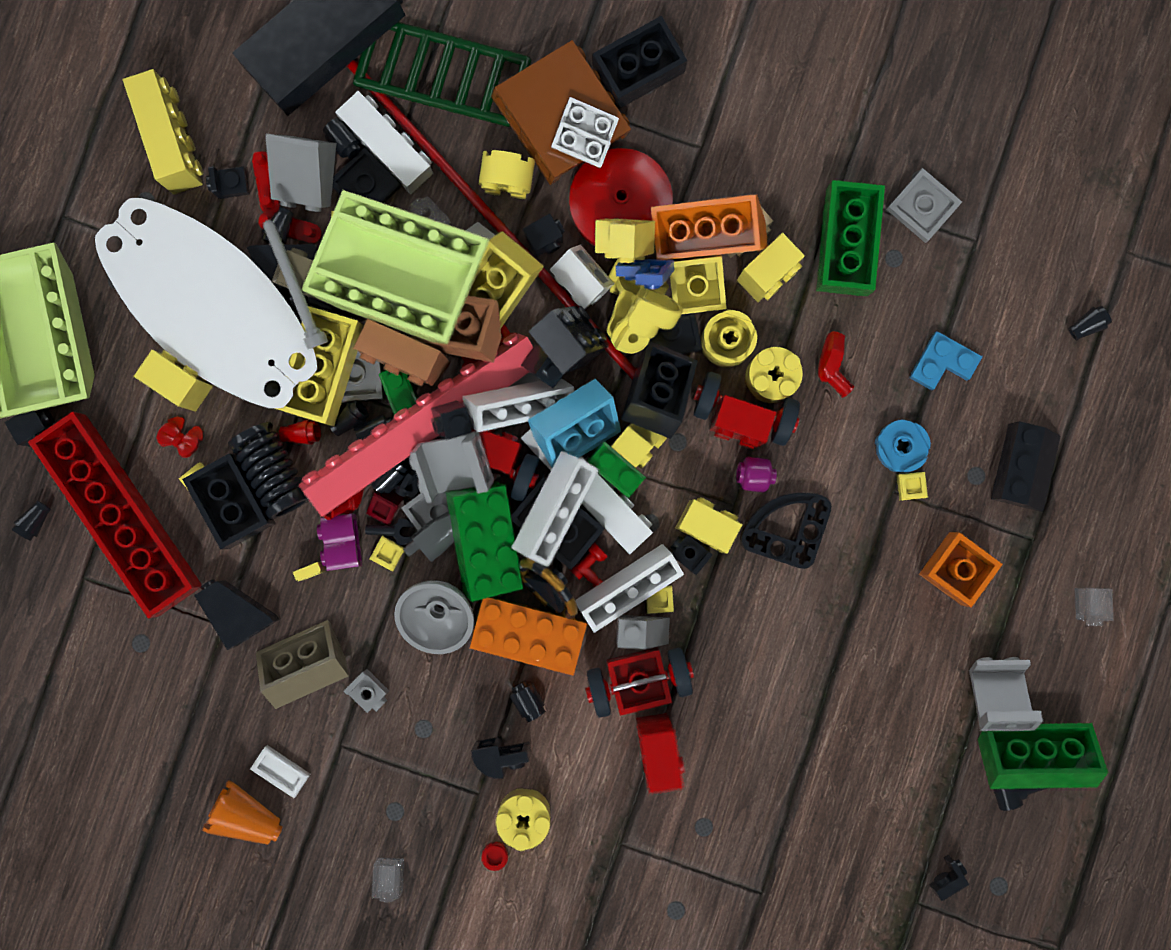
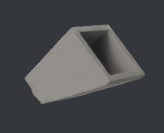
M266 134L271 199L279 200L281 206L295 208L297 203L305 205V210L321 212V208L331 207L336 143L289 135Z

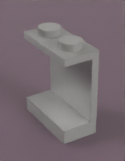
M477 431L449 440L442 438L418 443L410 453L411 467L413 470H416L419 479V491L421 494H424L427 503L432 502L438 493L474 486L477 493L488 492L494 482L482 440Z
M984 657L976 660L970 668L969 672L980 731H1034L1043 722L1041 711H1032L1024 672L1031 665L1030 660H1020L1018 657L993 660L991 657Z

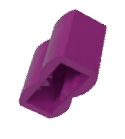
M356 514L339 515L331 520L320 518V524L317 525V535L319 540H323L324 550L320 551L322 566H326L327 571L361 567L362 555Z

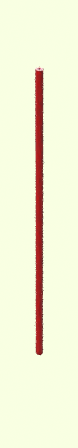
M353 60L346 67L355 75L358 63ZM366 73L365 78L371 79L370 76ZM368 90L498 233L504 232L534 257L386 94ZM543 267L538 274L543 283L565 307L578 306L579 308V305L573 301L568 293ZM591 319L589 320L594 328H599ZM606 336L607 340L605 342L609 347L605 351L633 380L636 368L619 350H616L610 339Z

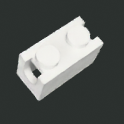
M581 245L570 248L550 269L555 275V280L569 291L573 301L577 305L582 306L583 309H586L590 304L594 305L614 285V282Z

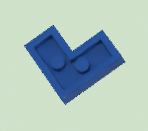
M645 259L635 260L634 263L619 262L616 265V276H622L625 280H635L636 285H644L646 289L660 288L674 271V260Z

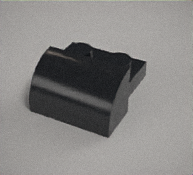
M502 736L476 741L471 754L475 766L481 773L491 778L503 779L508 768L507 766H509L510 770L525 767V763L530 760L531 747L529 741L503 746Z

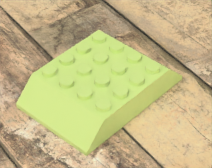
M343 190L301 290L342 310L430 342L448 344L488 246L489 239Z
M49 243L1 254L0 419L90 398L95 374L74 277L57 244Z

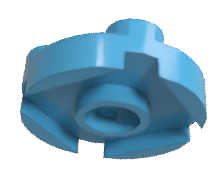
M907 420L894 421L886 425L875 439L876 453L880 462L893 472L914 471L920 468L928 458L927 455L931 444L930 438L926 430L917 423ZM900 439L902 442L907 441L909 443V446L906 447L907 453L905 454L897 449Z

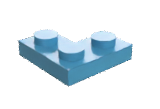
M936 331L933 333L909 378L933 390L945 369L967 381L972 377L982 356Z

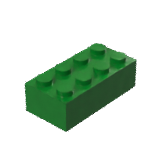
M832 180L826 188L816 291L869 296L875 291L885 194L884 185Z
M494 481L488 492L477 493L475 486L445 492L464 595L473 602L523 589L517 551L512 549L515 539L506 486L498 481Z
M1093 723L1040 724L1034 731H982L978 738L990 789L1098 787L1108 774Z

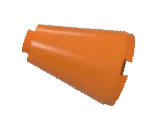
M228 780L226 787L229 789H222L208 815L210 817L207 822L208 824H204L202 831L266 845L271 840L276 842L283 826L279 825L281 819L237 784Z

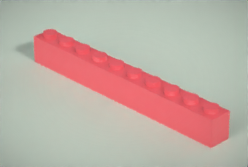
M519 333L507 336L503 340L504 344L498 347L494 363L479 360L474 364L469 363L460 369V374L453 379L447 378L439 383L437 390L431 394L426 393L420 396L415 401L416 404L411 408H404L398 411L393 416V420L386 425L380 424L371 431L370 436L364 440L359 439L353 442L348 447L349 450L341 456L335 455L328 459L325 467L319 471H311L302 478L303 482L298 485L321 517L409 457L418 443L432 441L439 436L435 433L431 419L433 414L431 408L453 401L463 404V396L509 387L528 374L529 371L521 366L534 348L528 337Z

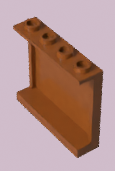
M573 40L497 85L491 96L550 185L558 181L561 175L583 162L551 148L570 97L619 118L610 144L620 138L623 140L631 130L628 118L625 114L620 113L615 105L613 95L604 89L600 83L599 74L595 69H591L586 61L584 51L579 46L577 47Z

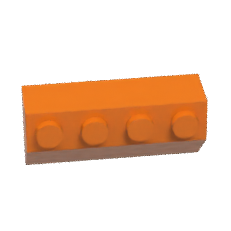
M757 194L651 207L652 221H655L656 259L658 260L758 251L768 247L766 222Z

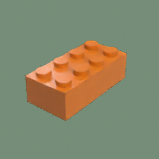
M493 596L482 599L470 649L574 676L587 621L578 618L567 619L551 611Z

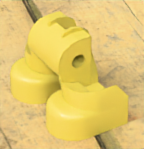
M617 258L608 277L614 282L610 292L619 296L606 331L616 350L633 354L643 350L648 345L650 338L657 334L659 328L672 329L683 313V309L676 301L665 295L669 288L667 282L660 288L646 289L644 285H636L635 280H625L622 276H616V265L619 263Z

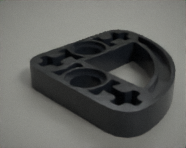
M792 493L774 498L761 506L750 517L740 536L741 546L749 552L796 568H809L815 561L831 513V502L825 496L814 493ZM819 500L822 501L821 505L825 507L824 511H819L816 518L822 519L821 524L817 521L807 520L808 515L814 517L816 509L812 507V504L818 503ZM796 503L806 504L794 541L757 529L762 521L777 509ZM809 524L817 528V536L812 540L807 539L803 533L804 528ZM753 533H756V539L765 541V536L769 537L765 544V552L760 551L763 546L753 544L752 548L749 547L746 536H752ZM800 540L804 543L814 544L813 548H806L805 555L809 559L808 561H803L802 564H799V559L796 558V553H802L804 545H799ZM774 541H780L784 545V552L780 556H775L770 551V546Z

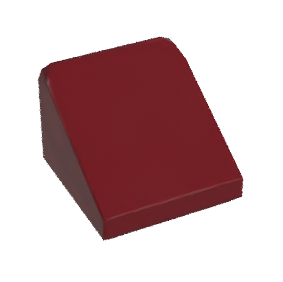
M376 491L366 514L389 526L404 497L394 491L390 493H379Z

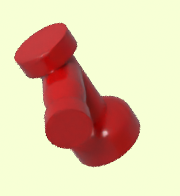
M594 542L588 549L590 553L570 571L579 580L585 577L595 588L603 581L597 577L590 566L595 561H604L608 556Z

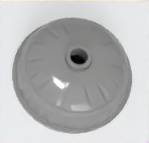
M432 580L415 584L400 596L395 607V623L401 636L410 645L426 653L446 654L456 651L468 641L473 631L474 614L468 599L458 588L447 582Z

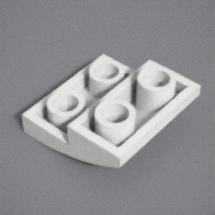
M570 97L551 148L601 168L619 118Z

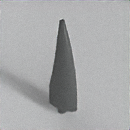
M497 477L494 481L500 482L501 478ZM449 511L429 521L411 536L413 541L403 548L409 557L420 549L430 562H433L451 546L454 538Z

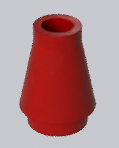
M307 419L288 426H281L279 437L282 442L313 445L314 442L320 441L321 429L318 422Z

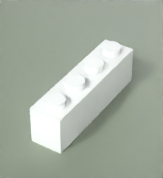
M357 91L336 111L337 116L347 124L361 140V143L412 194L433 174L430 167L431 160L424 152L420 151L417 153L412 147L414 145L413 141L404 132L400 135L394 129L396 127L395 122L387 114L382 116L376 110L379 106L369 95L364 97Z
M560 379L553 389L543 381H536L463 396V405L467 407L471 427L477 432L527 422L528 419L573 393L574 386Z
M561 451L512 549L549 567L598 469L577 457Z
M661 544L577 598L575 602L595 633L683 576L684 573L672 553Z

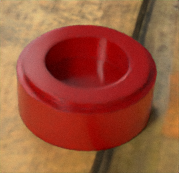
M500 842L487 844L481 855L483 865L491 871H498L504 868L508 861V850L505 845Z

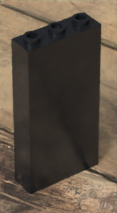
M293 0L233 51L232 54L279 108L289 116L406 16L401 7L403 1Z

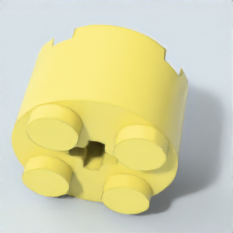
M492 150L490 156L487 151H483L478 184L487 194L500 195L501 191L511 193L510 196L513 198L526 199V194L531 192L535 160L528 157V162L521 160V154Z
M735 310L723 311L712 317L701 336L704 356L710 362L720 367L738 366L753 352L757 343V332L752 321L744 313ZM727 334L732 335L731 340L735 342L727 344L725 343L726 339L723 337H726Z
M771 347L762 350L752 359L746 369L745 381L753 396L762 402L777 403L785 400L795 393L801 384L803 371L800 359L791 351L781 347ZM772 370L775 371L776 375H779L775 381L772 380L771 375H768Z
M521 788L511 791L502 800L498 810L496 827L499 836L507 845L519 851L536 847L546 838L549 832L551 821L550 805L547 799L536 790ZM520 815H521L522 817H526V816L528 815V816H529L528 822H526V821H522V822H521V821L519 820Z

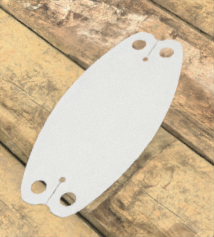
M130 198L119 209L117 220L113 224L105 225L96 234V250L101 263L130 312L164 350L177 358L184 366L187 365L198 372L197 375L206 381L251 403L267 408H283L293 397V388L299 382L307 381L316 372L317 361L313 348L307 349L303 340L306 338L304 335L305 331L284 297L251 259L209 227L160 203L143 198ZM135 209H143L147 214V219L142 225H135L131 221V214ZM112 236L120 237L123 243L122 248L115 253L110 252L106 246L107 240ZM138 239H142L143 241L142 245L140 246L136 244V241ZM293 353L304 355L306 361L301 369L296 370L289 365V358ZM273 359L275 366H269L268 361ZM274 380L280 384L281 390L276 397H268L265 394L264 386L268 381Z

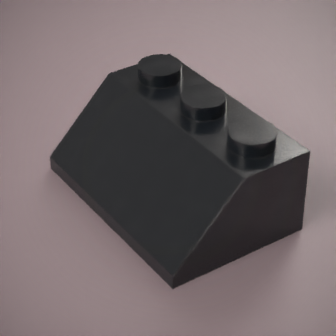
M1021 421L1008 424L991 500L1043 512L1061 436L1045 427Z

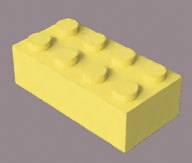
M154 69L124 78L123 82L155 180L172 194L203 185L200 177L203 175V170L199 161L194 159L192 151H195V146L191 137L186 134L184 127L188 125L183 112L178 110L177 103L180 100L175 88L170 87L165 77H160Z
M500 232L489 239L488 246L467 296L496 300L498 302L501 328L544 266L504 232Z
M308 306L316 327H320L321 332H325L328 342L313 347L317 361V370L313 376L307 381L299 382L293 388V397L289 403L283 408L275 409L334 427L357 355V350L354 349V346L364 325L357 320ZM302 322V323H301V326L303 327L304 331L306 332L305 327H304L303 322ZM293 353L289 361L291 368L301 369L306 361L304 355Z

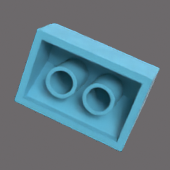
M596 379L581 386L573 393L528 419L533 437L551 468H553L561 451L580 458L602 442L621 432L613 396Z

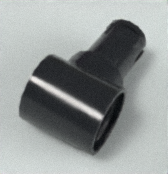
M1048 788L993 789L999 809L1009 811L1023 806L1022 800L1027 799L1028 795Z

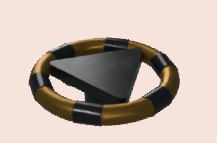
M522 558L519 562L520 575L528 590L552 613L567 619H573L577 615L578 609L573 595L566 586L568 584L566 577L556 568L550 570L548 567L530 558ZM528 568L532 569L537 574L529 573Z

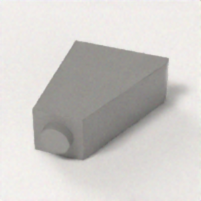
M621 615L617 618V647L647 649L669 644L670 617Z

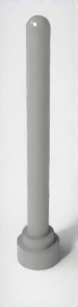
M266 220L263 224L306 330L304 333L306 338L303 339L306 347L310 349L328 342L325 332H321L320 327L317 328L276 226L273 221Z

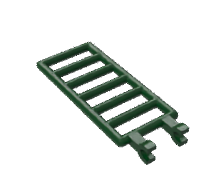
M397 22L389 29L394 31L395 35L380 82L365 78L377 40L361 54L353 78V84L356 87L505 127L511 126L504 115L490 111L493 102L491 96L494 88L499 83L504 63L507 61L520 65L518 73L529 67L532 63L531 58L526 55L402 22ZM409 35L420 38V42L405 88L390 85L405 36ZM430 42L445 45L430 95L416 92L415 89ZM455 48L469 51L470 54L455 102L442 99L440 96ZM484 55L495 58L481 106L476 108L465 105L479 57Z

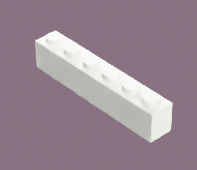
M530 429L521 439L552 470ZM581 456L579 459H581V460H583V461H586L589 457L587 456V457L584 459V458ZM597 473L582 504L628 554H631L653 533L649 529L652 524L643 514L638 517L631 510L634 504L624 495L619 497L613 490L616 487L605 478H601Z

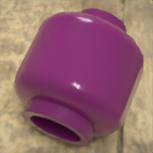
M749 456L743 462H739L737 466L736 481L746 491L766 492L770 485L776 482L777 470L772 468V463L769 459Z

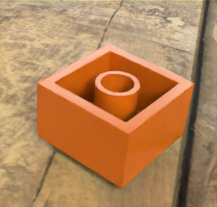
M949 532L919 575L961 606L972 608L1003 564L960 532Z

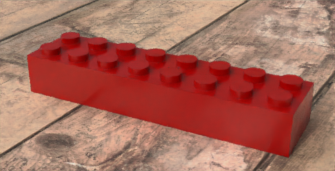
M71 412L28 442L148 619L161 616L200 589L201 582L86 414Z

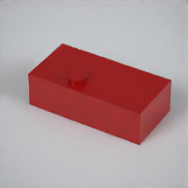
M667 713L636 718L643 770L649 794L683 789L681 775L685 773L683 758L678 756L675 731Z

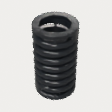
M272 422L255 425L239 433L228 442L232 452L237 455V462L241 463L242 471L246 472L247 480L251 481V488L256 490V497L261 499V507L268 508L266 510L268 520L286 515L310 501L298 485L303 482L302 477H294L298 474L297 468H290L293 465L292 459H286L289 454L288 451L281 450L284 447L283 442L276 441L279 434L276 431L270 432L273 428ZM289 491L288 493H286V494L283 495L282 497L276 498V497L279 496L280 494H283V493Z

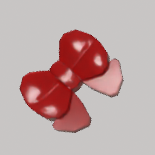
M173 417L168 419V423H165L157 433L156 439L159 445L163 447L173 445L177 448L182 458L190 457L198 449L199 440H203V431L199 426H194L184 435L181 433L185 423L184 418Z

